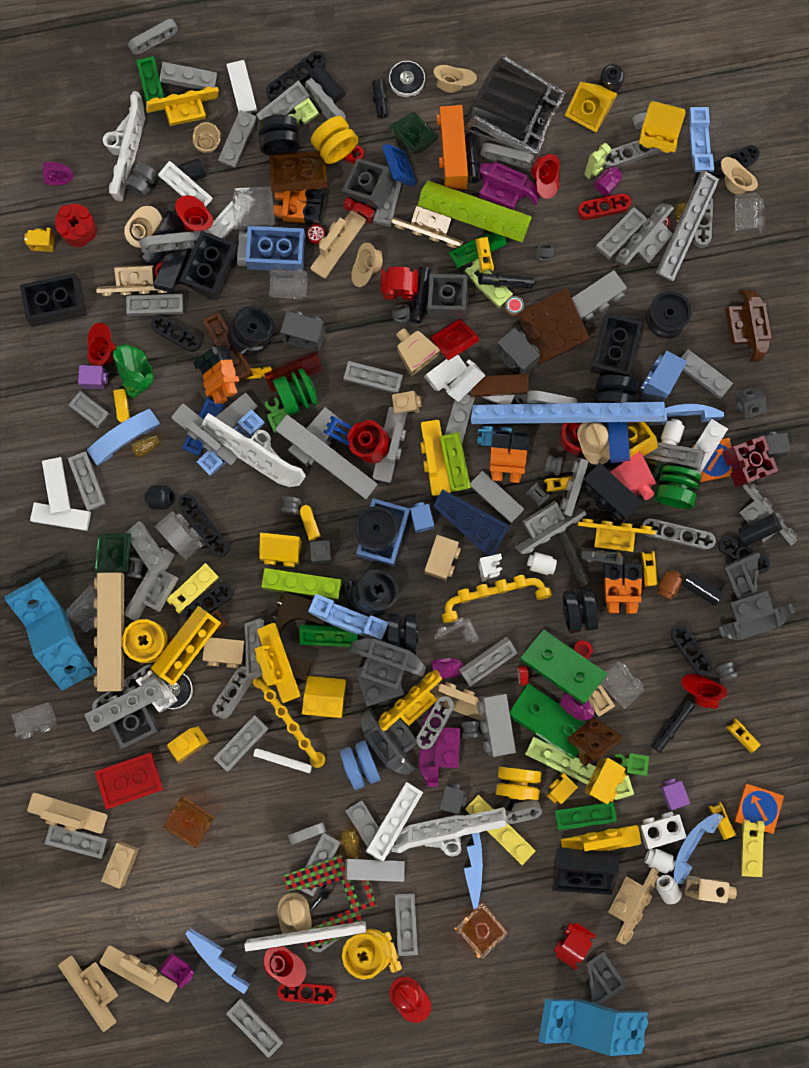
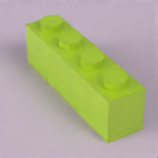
M265 568L261 587L263 590L286 592L307 597H315V594H318L333 601H339L342 580Z

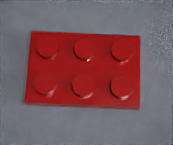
M152 752L95 771L106 810L164 790Z

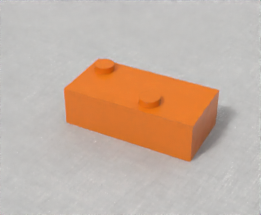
M462 105L440 106V114H436V121L440 127L442 156L439 157V168H443L444 186L457 191L467 190L468 170Z

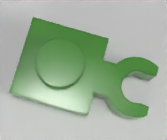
M274 398L276 404L273 407L269 406L267 401L265 402L266 409L271 412L267 417L274 434L278 433L275 431V428L287 414L284 408L279 410L280 403L277 398Z
M630 753L628 759L622 754H615L616 758L622 759L621 766L627 767V773L647 777L650 756Z

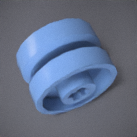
M366 740L356 743L357 757H355L350 747L339 750L348 780L350 779L354 790L365 786L362 775L364 773L371 784L381 780Z

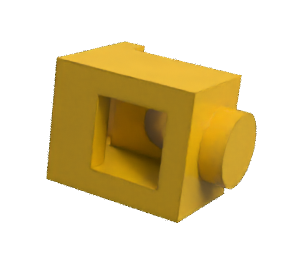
M36 228L25 233L24 241L31 251L53 252L55 234L51 228H47L46 231Z
M564 773L559 775L562 778L560 781L556 779L549 786L551 790L546 795L554 804L556 802L562 804L578 788Z

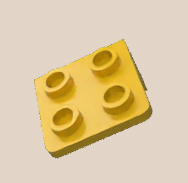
M651 101L640 133L639 144L646 148H659L662 152L666 153L675 152L678 136L685 117V109Z

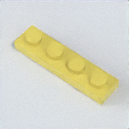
M479 795L465 808L470 815L494 810ZM508 823L506 827L487 830L521 865L535 852Z

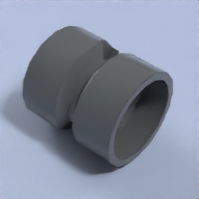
M138 162L133 170L134 175L129 176L125 186L134 194L145 198L151 189L149 185L155 183L158 173L145 163Z

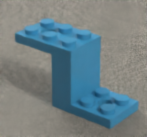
M40 577L4 596L5 601L26 627L33 655L62 691L96 673L94 665L76 642L67 613ZM30 600H37L34 604H28ZM69 665L74 666L71 669H65Z
M545 999L539 1042L545 1044L571 1043L608 1056L642 1054L645 1045V1029L648 1025V1012L641 1010L619 1011L582 999Z

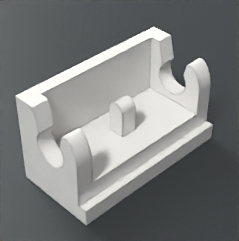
M457 355L449 361L447 359L427 373L424 378L435 391H440L444 383L449 384L467 366Z
M470 359L467 361L469 366L449 386L445 383L442 385L447 390L448 395L458 402L485 376L481 369Z
M501 554L479 559L478 566L482 582L489 578L497 577L500 574L502 568L498 567L496 569V566L502 560Z
M150 670L145 676L138 678L136 682L139 686H142L152 680H157L164 697L153 702V705L158 712H163L178 700L163 679L153 670Z

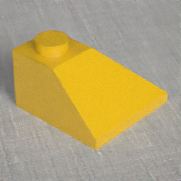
M580 82L564 116L597 132L610 111L617 94L601 85Z

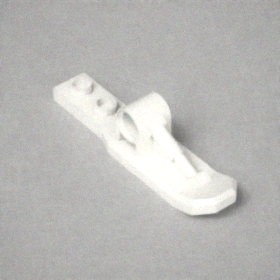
M133 91L130 95L131 107L125 120L120 123L115 131L108 132L103 137V143L112 154L119 156L117 165L114 166L113 181L109 185V192L117 201H123L126 190L125 183L129 178L130 170L136 157L145 122V108L142 97L136 91Z
M209 413L200 426L203 431L232 450L239 459L278 484L287 487L299 486L306 477L301 468L290 465L277 455L271 448V437L266 431L257 430L250 439Z
M505 808L466 816L454 815L408 825L401 830L391 850L392 852L402 853L409 848L425 845L427 847L441 848L448 856H456L461 852V836L506 827L507 817Z

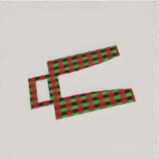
M341 855L282 875L287 890L309 889L342 880L351 909L337 914L311 929L361 922L363 920L360 911L377 906L369 881H362L369 902L359 905L352 881L345 880V866ZM346 936L304 942L306 950Z

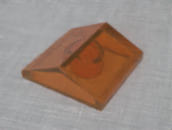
M181 796L164 827L197 848L210 829L215 817L184 796Z
M482 902L478 905V908L473 909L454 928L480 960L508 934Z

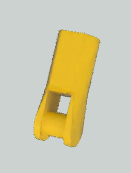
M488 237L476 239L481 273H484L485 270L493 271L494 266ZM482 257H488V262L483 263Z
M118 389L113 391L117 419L120 423H123L130 418L126 390Z
M572 476L545 479L544 483L547 484L546 492L566 490V484L569 479H572ZM559 481L560 487H555L554 482Z
M304 505L300 509V516L308 540L319 539L321 536L312 510L309 506Z
M654 551L646 554L641 552L645 587L657 586ZM646 561H651L652 566H646Z
M734 719V723L726 727L727 730L750 753H753L761 744L737 719ZM739 728L743 731L740 735L736 733Z
M718 802L716 806H709L711 815L720 812L723 815L722 820L717 826L723 840L735 836L736 833L722 803Z

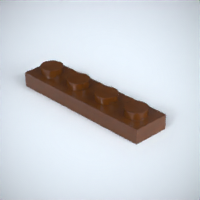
M217 312L203 319V324L215 346L228 347L236 372L235 376H238L240 381L253 376V372L243 354L235 350L229 343L227 336L228 327L220 313Z

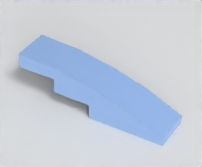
M479 833L471 834L474 844L466 846L471 866L463 867L473 909L478 908L482 885L483 864Z
M190 928L186 932V936L199 955L227 983L244 994L250 983L234 974L237 968L235 964L221 957L224 948Z

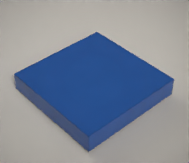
M388 143L383 145L382 148L393 179L411 187L416 185L417 181L406 151Z

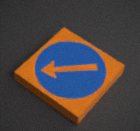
M730 438L720 441L700 473L702 476L700 483L731 477L730 473L734 472L732 466L726 465L722 455L723 451L732 447Z
M745 783L734 822L742 824L743 820H750L753 823L764 821V831L774 834L784 796Z

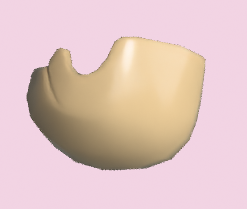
M203 122L195 127L192 141L198 151L212 153L218 148L221 134L216 125L210 122Z

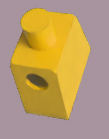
M199 726L188 729L168 743L167 748L177 763L180 764L208 744L209 741Z

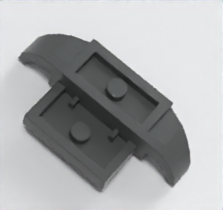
M765 591L729 603L735 621L718 628L723 638L743 640L779 628L795 611L792 604L773 609L769 594Z
M374 638L354 641L349 649V652L367 658L360 677L397 690L404 671L423 677L426 670L424 664L411 651Z
M367 708L361 715L364 738L386 767L400 774H412L417 768L407 760L406 752L417 745L416 735L401 718L394 722L386 731H383L372 712V708Z

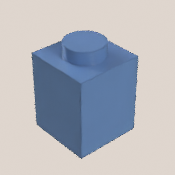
M424 502L414 504L413 508H410L415 533L434 529L429 504L424 505Z

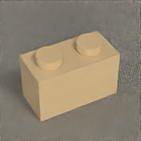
M437 535L424 574L445 581L448 576L452 577L455 566H452L454 558L458 559L461 548H458L459 542Z
M209 638L205 643L203 661L208 662V666L219 667V663L227 664L228 668H238L239 665H244L245 641Z
M123 842L116 843L101 882L119 889L124 887L139 848Z

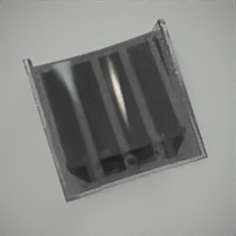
M501 56L490 69L465 121L464 130L536 156L544 141V135L554 113L559 108L566 92L507 57Z

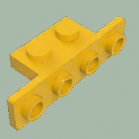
M206 87L201 91L195 92L191 90L181 95L171 94L166 98H152L146 102V111L149 113L165 109L170 126L202 120L206 117L202 102L216 99L219 90L218 87Z
M440 421L421 422L423 442L420 445L422 454H426V461H423L425 472L429 473L432 496L440 495L442 489L451 493L440 436H442Z
M582 519V522H578L579 527L597 529L594 548L633 552L635 533L656 534V531L652 530L651 526L640 525V529L632 528L633 524L621 523L620 527L613 526V522L609 521L594 524V520Z
M271 623L259 628L257 632L262 646L255 648V657L258 664H260L264 682L267 686H277L282 703L300 697L276 624Z
M435 669L426 674L424 679L418 685L413 686L404 698L399 699L393 708L383 713L378 720L380 728L386 731L399 718L409 726L438 699L430 690L442 680L439 672Z
M638 825L590 832L560 840L562 848L584 849L585 851H609L641 844Z

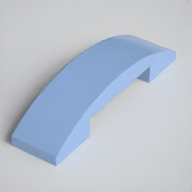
M690 107V150L695 172H714L713 154H711L709 138V107Z
M681 404L665 408L664 421L645 423L648 426L664 425L667 417L701 415V422H708L711 419L720 421L724 417V412L706 405Z
M151 409L145 410L110 430L91 445L87 452L95 464L99 466L111 458L114 452L143 433L146 435L161 424Z
M251 409L238 421L239 424L234 430L251 439L265 422ZM207 451L197 461L209 475H212L226 464L213 451L211 453Z
M315 594L308 611L319 619L343 630L380 641L389 623L371 615L368 617L337 605L333 600Z
M715 813L701 821L685 839L678 853L674 869V880L677 884L684 883L693 868L686 863L704 832L714 833L723 818L721 814Z

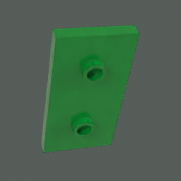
M544 629L520 658L523 663L583 705H585L607 676L605 671Z
M527 684L510 710V718L574 760L579 751L578 748L568 742V737L587 722L574 718L559 703L530 684Z

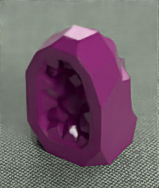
M54 161L43 162L44 184H67L73 179V171L62 163Z
M617 167L608 168L595 180L594 188L603 196H609L621 181V171Z
M455 658L431 661L432 670L436 669L442 680L457 677L460 675L459 669L463 667V663Z
M566 693L560 701V706L578 720L585 721L592 719L594 716V708L589 700L583 705Z

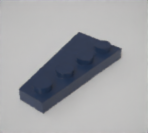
M443 489L434 504V507L487 556L495 554L510 527Z

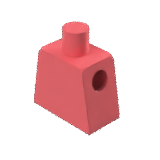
M640 451L632 456L630 461H625L610 471L636 497L642 495L644 500L653 497L654 492L651 487L656 484V481Z

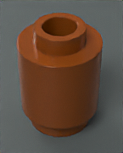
M671 570V572L666 571L658 586L659 590L657 593L671 600L672 597L676 596L684 581L681 579L682 575L674 570Z

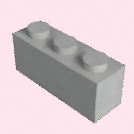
M613 270L572 297L582 321L585 323L590 321L596 312H603L610 306L611 302L620 301L625 296L627 287Z
M325 407L306 429L330 446L332 437L323 432L328 429L327 423L332 421L330 417H338ZM336 423L335 426L343 430V426ZM335 430L332 431L333 434L337 436L340 435L339 432ZM294 444L288 449L289 454L306 468L316 463L315 460Z
M498 693L479 697L477 708L482 716L480 727L482 733L485 734V741L483 742L485 752L492 757L516 753L507 694Z

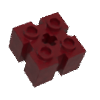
M765 436L736 445L722 452L726 465H731L734 471L730 475L735 487L778 472L773 457L769 458L766 451L770 449Z

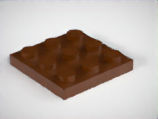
M320 151L270 155L271 192L283 193L285 191H302L305 189L328 187L326 163L320 156Z
M567 288L517 314L530 345L534 344L540 351L538 361L540 365L591 340Z

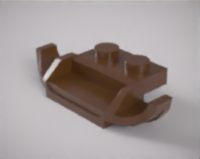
M739 290V294L743 295L745 302L741 306H729L725 309L731 345L748 344V348L753 347V355L750 358L751 362H759L765 356L769 348L770 339H772L766 303H763L760 296L753 290Z

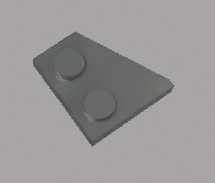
M580 547L581 559H584L586 562L600 561L618 565L623 563V556L619 550Z
M758 551L723 566L737 600L757 594L758 585L756 581L759 574L757 567L758 558H760Z
M603 950L586 962L592 1003L601 1005L627 986Z

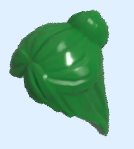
M127 344L117 346L113 351V358L122 384L126 389L127 395L131 398H136L152 385L154 380L152 367L142 350Z

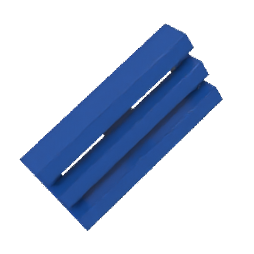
M331 416L330 419L332 421L327 423L328 429L324 430L323 433L349 446V441L333 434L332 431L335 430L348 437V432L335 425L339 423L348 429H351L353 426Z

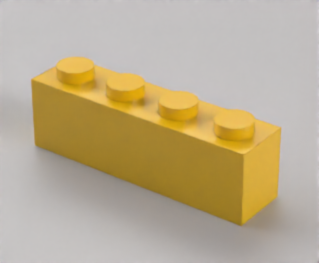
M198 606L150 669L173 686L221 622Z

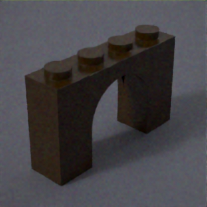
M286 592L284 596H280L277 607H280L278 614H274L271 622L276 624L280 638L285 626L295 620H306L325 626V621L308 612L312 600ZM286 653L294 678L306 681L312 662Z

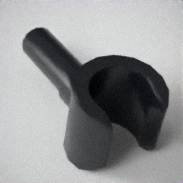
M505 797L501 804L495 805V809L504 807L505 810L511 812L516 802Z
M323 885L319 891V896L310 906V909L314 910L322 900L329 899L333 889L330 892H325L326 885Z

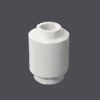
M677 419L666 421L661 436V443L679 444L685 428L681 421Z
M534 552L533 555H529L527 566H530V571L553 575L557 560L553 559L552 556Z
M656 848L649 849L644 859V863L648 864V867L664 874L672 872L676 863L673 860V855Z
M663 875L658 878L656 888L666 904L677 903L682 897V892L674 878L669 875Z

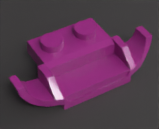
M496 162L494 164H480L479 174L483 178L482 183H484V186L480 191L479 198L514 210L518 199L523 200L524 196L529 197L534 205L537 204L539 194L535 184L528 179V175Z
M431 707L430 711L428 712V714H427L426 717L424 718L423 723H422V725H421V729H422V727H423L425 721L427 720V718H428L430 712L432 711L433 707ZM436 710V711H435V714L441 715V711L438 712V711ZM438 717L432 718L430 721L431 727L434 729L439 728L441 720ZM428 728L425 729L429 733L426 737H421L424 746L431 743L429 737L431 734L435 736L436 732ZM443 728L432 748H420L419 768L428 787H438L439 767L458 768L460 728Z

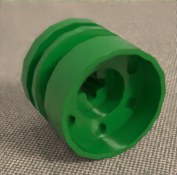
M303 368L298 369L301 377L297 379L293 371L291 372V382H288L284 375L273 380L283 407L289 416L300 412L298 403L302 402L304 407L309 409L306 401L308 399L311 400L313 406L318 405L315 388Z
M670 465L663 466L661 469L663 475L659 477V480L666 485L657 486L654 499L670 507L693 509L697 495L690 490L699 489L698 483L701 481L702 476L688 468Z

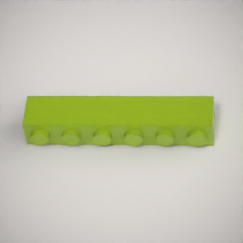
M427 180L422 188L418 202L419 207L519 242H523L532 218L529 215Z

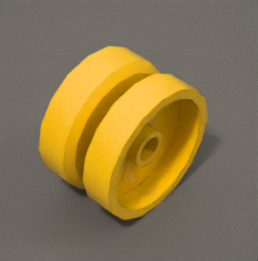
M336 116L324 122L311 137L312 145L317 151H320V156L327 164H333L345 158L353 151L359 141L358 136L352 129H349V124L342 116Z
M139 619L132 622L125 629L122 636V646L125 653L131 659L143 664H152L156 662L169 645V637L161 625L148 619ZM145 639L148 641L147 645L144 644Z
M498 767L497 777L509 780V784H496L495 794L517 800H539L540 790L536 787H529L528 783H540L542 772Z
M371 928L366 929V933L354 935L347 940L343 947L342 959L345 968L355 978L363 980L373 978L390 963L393 952L391 942L381 931Z

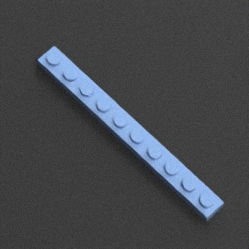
M665 403L473 405L471 422L472 424L664 421Z

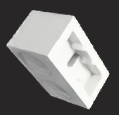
M673 811L661 814L662 818L654 820V817L642 820L643 824L638 826L646 849H652L687 838L679 814H673ZM670 821H673L676 825L673 832L667 830V824ZM650 827H655L657 830V834L653 838L648 836V829Z

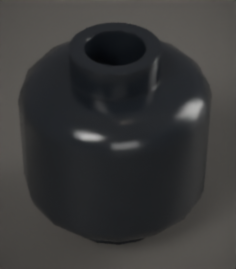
M615 64L605 66L601 71L600 85L612 92L619 90L624 80L622 68Z
M153 485L145 493V502L148 503L152 510L169 509L175 501L174 491L167 485Z

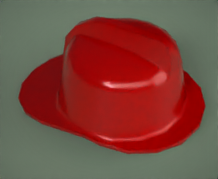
M555 154L537 157L531 168V174L536 180L537 192L544 199L552 198L559 189L560 162Z
M186 195L180 197L175 203V210L188 232L204 231L212 226L213 217L198 198Z
M98 322L90 328L88 333V362L92 366L111 365L114 360L113 351L116 349V346L111 341V333L108 326Z
M687 674L681 680L683 688L693 694L695 702L704 708L717 709L721 699L727 695V689L723 685L698 674Z
M284 946L271 947L265 952L263 964L268 976L287 987H296L304 981L306 967L297 955Z
M407 976L400 977L391 984L389 990L391 1002L407 1021L419 1023L430 1015L431 1001L413 978Z

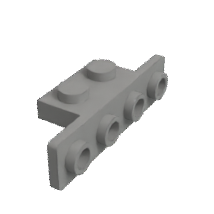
M665 203L659 205L652 216L643 223L642 228L632 236L627 246L619 252L615 260L618 263L627 265L635 254L638 253L645 262L650 263L673 235L663 224V221L674 209L673 206Z
M182 404L172 415V420L184 428L190 438L195 441L199 440L203 444L202 447L211 453L213 451L229 465H232L238 458L232 450L213 439L200 428L204 419L185 404Z
M389 407L384 429L392 439L390 449L381 462L375 464L373 473L374 480L391 483L396 459L400 460L402 448H399L400 441L404 442L406 430L403 429L407 413L395 414L394 407Z
M749 482L743 485V488L754 500L739 512L748 524L774 512L770 501L767 498L763 499L759 494V488L754 483ZM775 513L783 528L779 532L792 546L797 542V535L791 528L785 526L783 517L779 513ZM772 534V535H770V536H768V537L762 539V541L765 542V541L768 540L770 537H772L774 534Z
M557 502L550 503L522 521L531 537L515 546L516 550L521 554L530 553L534 550L535 546L540 543H546L550 540L551 536L556 533H562L566 530L567 526L581 521L582 517L586 515L585 510L578 507L573 510L572 516H564Z
M161 548L160 550L170 564L174 554ZM169 564L156 575L151 574L149 570L147 571L134 597L127 606L124 613L126 617L137 621L146 605L158 612L161 611L179 579L166 572Z
M152 680L138 688L133 686L125 690L124 695L120 697L115 695L107 699L108 703L86 713L85 718L91 731L95 732L163 698L164 694L157 680Z

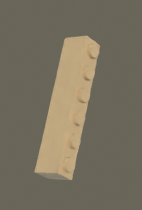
M97 573V578L94 579V588L97 589V597L94 598V607L97 609V617L94 618V627L97 628V636L94 637V647L97 648V656L94 657V667L97 668V676H94V687H97V691H124V649L122 646V636L124 633V574Z

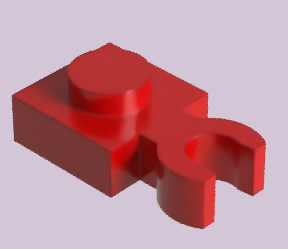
M349 197L345 199L343 204L346 210L353 211L364 217L369 224L372 223L374 210L371 206L359 202L356 203Z

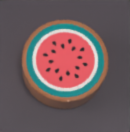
M512 296L507 299L505 310L509 315L517 316L519 312L523 311L524 302L520 297Z

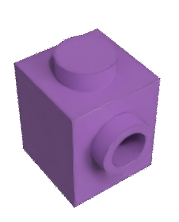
M79 366L78 384L82 389H105V384L108 383L109 377L108 372L102 366Z
M673 778L665 781L664 786L660 787L668 810H674L690 804L682 781H676Z

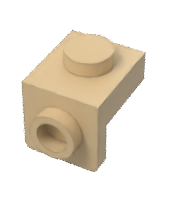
M415 391L392 395L395 414L413 411L420 413L419 407H422L421 397L417 396Z

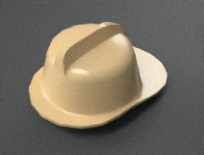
M439 65L434 68L437 87L448 93L457 92L463 86L471 85L477 80V75L468 69L448 65Z
M731 157L722 159L721 168L726 175L725 184L730 192L743 196L747 191L757 189L758 182L755 176L747 171L737 160Z
M143 206L128 220L124 228V235L132 246L141 248L139 241L144 237L153 235L162 220L158 210L152 206Z
M363 243L358 250L352 269V281L356 287L365 286L370 280L371 275L379 272L382 267V252L374 249L370 243Z
M600 422L582 423L578 428L577 436L583 455L591 464L598 465L600 462L603 465L610 459L608 431Z
M299 893L284 895L278 904V918L282 934L310 930L312 928V921L306 898Z

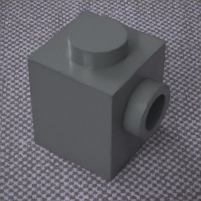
M769 432L765 434V439L770 449L766 451L769 458L784 456L790 452L787 433L777 434V432Z
M450 783V786H445L439 809L459 814L460 808L465 807L467 796L464 795L465 791L461 790L462 786Z

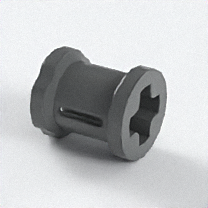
M538 482L525 493L526 496H530L537 503L538 508L551 496L539 487Z
M129 557L130 567L126 577L143 579L142 572L145 563L140 558Z

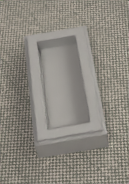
M81 391L68 405L98 429L110 416L106 410Z

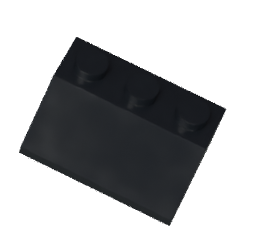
M201 230L180 282L200 295L218 301L238 253L236 243Z
M557 848L554 859L553 891L612 895L619 874L617 852Z

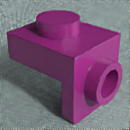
M172 952L159 968L161 973L175 981L181 989L191 981L194 973L189 963Z

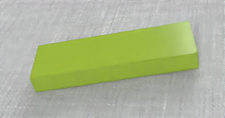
M456 432L440 436L451 492L471 488L460 433Z

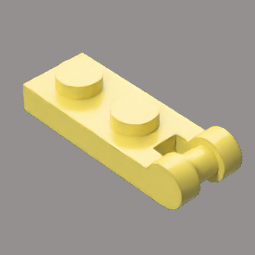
M205 563L181 587L172 593L166 601L170 605L173 604L176 607L175 610L181 614L186 606L199 598L219 577ZM181 595L186 598L183 603L178 599Z
M743 820L742 876L762 877L764 821L753 823L750 820ZM750 830L756 831V835H749Z

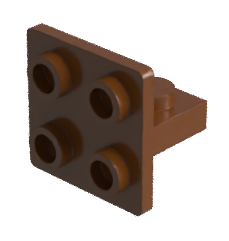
M592 718L568 737V742L578 748L579 760L584 766H587L593 760H598L623 740L621 734L597 718Z

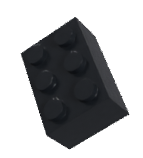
M76 273L20 285L26 320L32 327L87 316L81 281Z
M606 313L602 321L590 372L599 375L629 377L643 322Z
M600 462L582 481L581 492L586 497H591L595 500V505L600 510H605L610 514L609 518L616 524L619 523L621 525V523H624L642 503Z

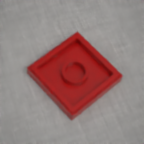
M461 319L456 320L429 338L448 361L480 341L479 337Z

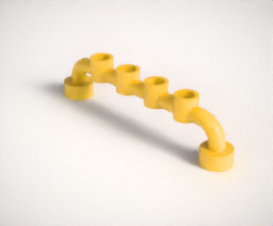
M524 575L514 577V582L507 583L505 579L496 581L495 587L488 588L487 584H482L476 587L477 591L470 593L469 589H462L458 591V596H454L446 602L445 613L442 614L443 623L458 620L457 612L452 611L453 606L458 603H466L494 594H503L510 590L523 589L531 585L538 588L535 592L537 600H543L552 596L551 590L546 588L541 580L537 578L525 579Z
M262 676L253 680L254 686L263 691L265 700L273 705L276 715L286 723L288 732L294 734L299 741V747L309 755L310 764L315 768L322 767L326 762L324 754L313 749L311 741L305 738L300 731L299 724L292 720L288 714V709L282 706L277 699L276 692L267 686Z

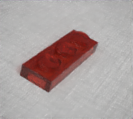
M314 352L265 373L264 376L271 392L277 391L273 380L284 375L288 382H291V372L293 371L297 379L301 378L298 372L300 368H303L309 377L323 371L317 353Z

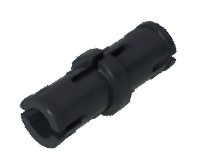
M378 79L379 87H377L376 80L372 81L373 102L376 105L377 118L382 119L381 111H383L384 118L388 117L387 95L384 93V82L381 79Z

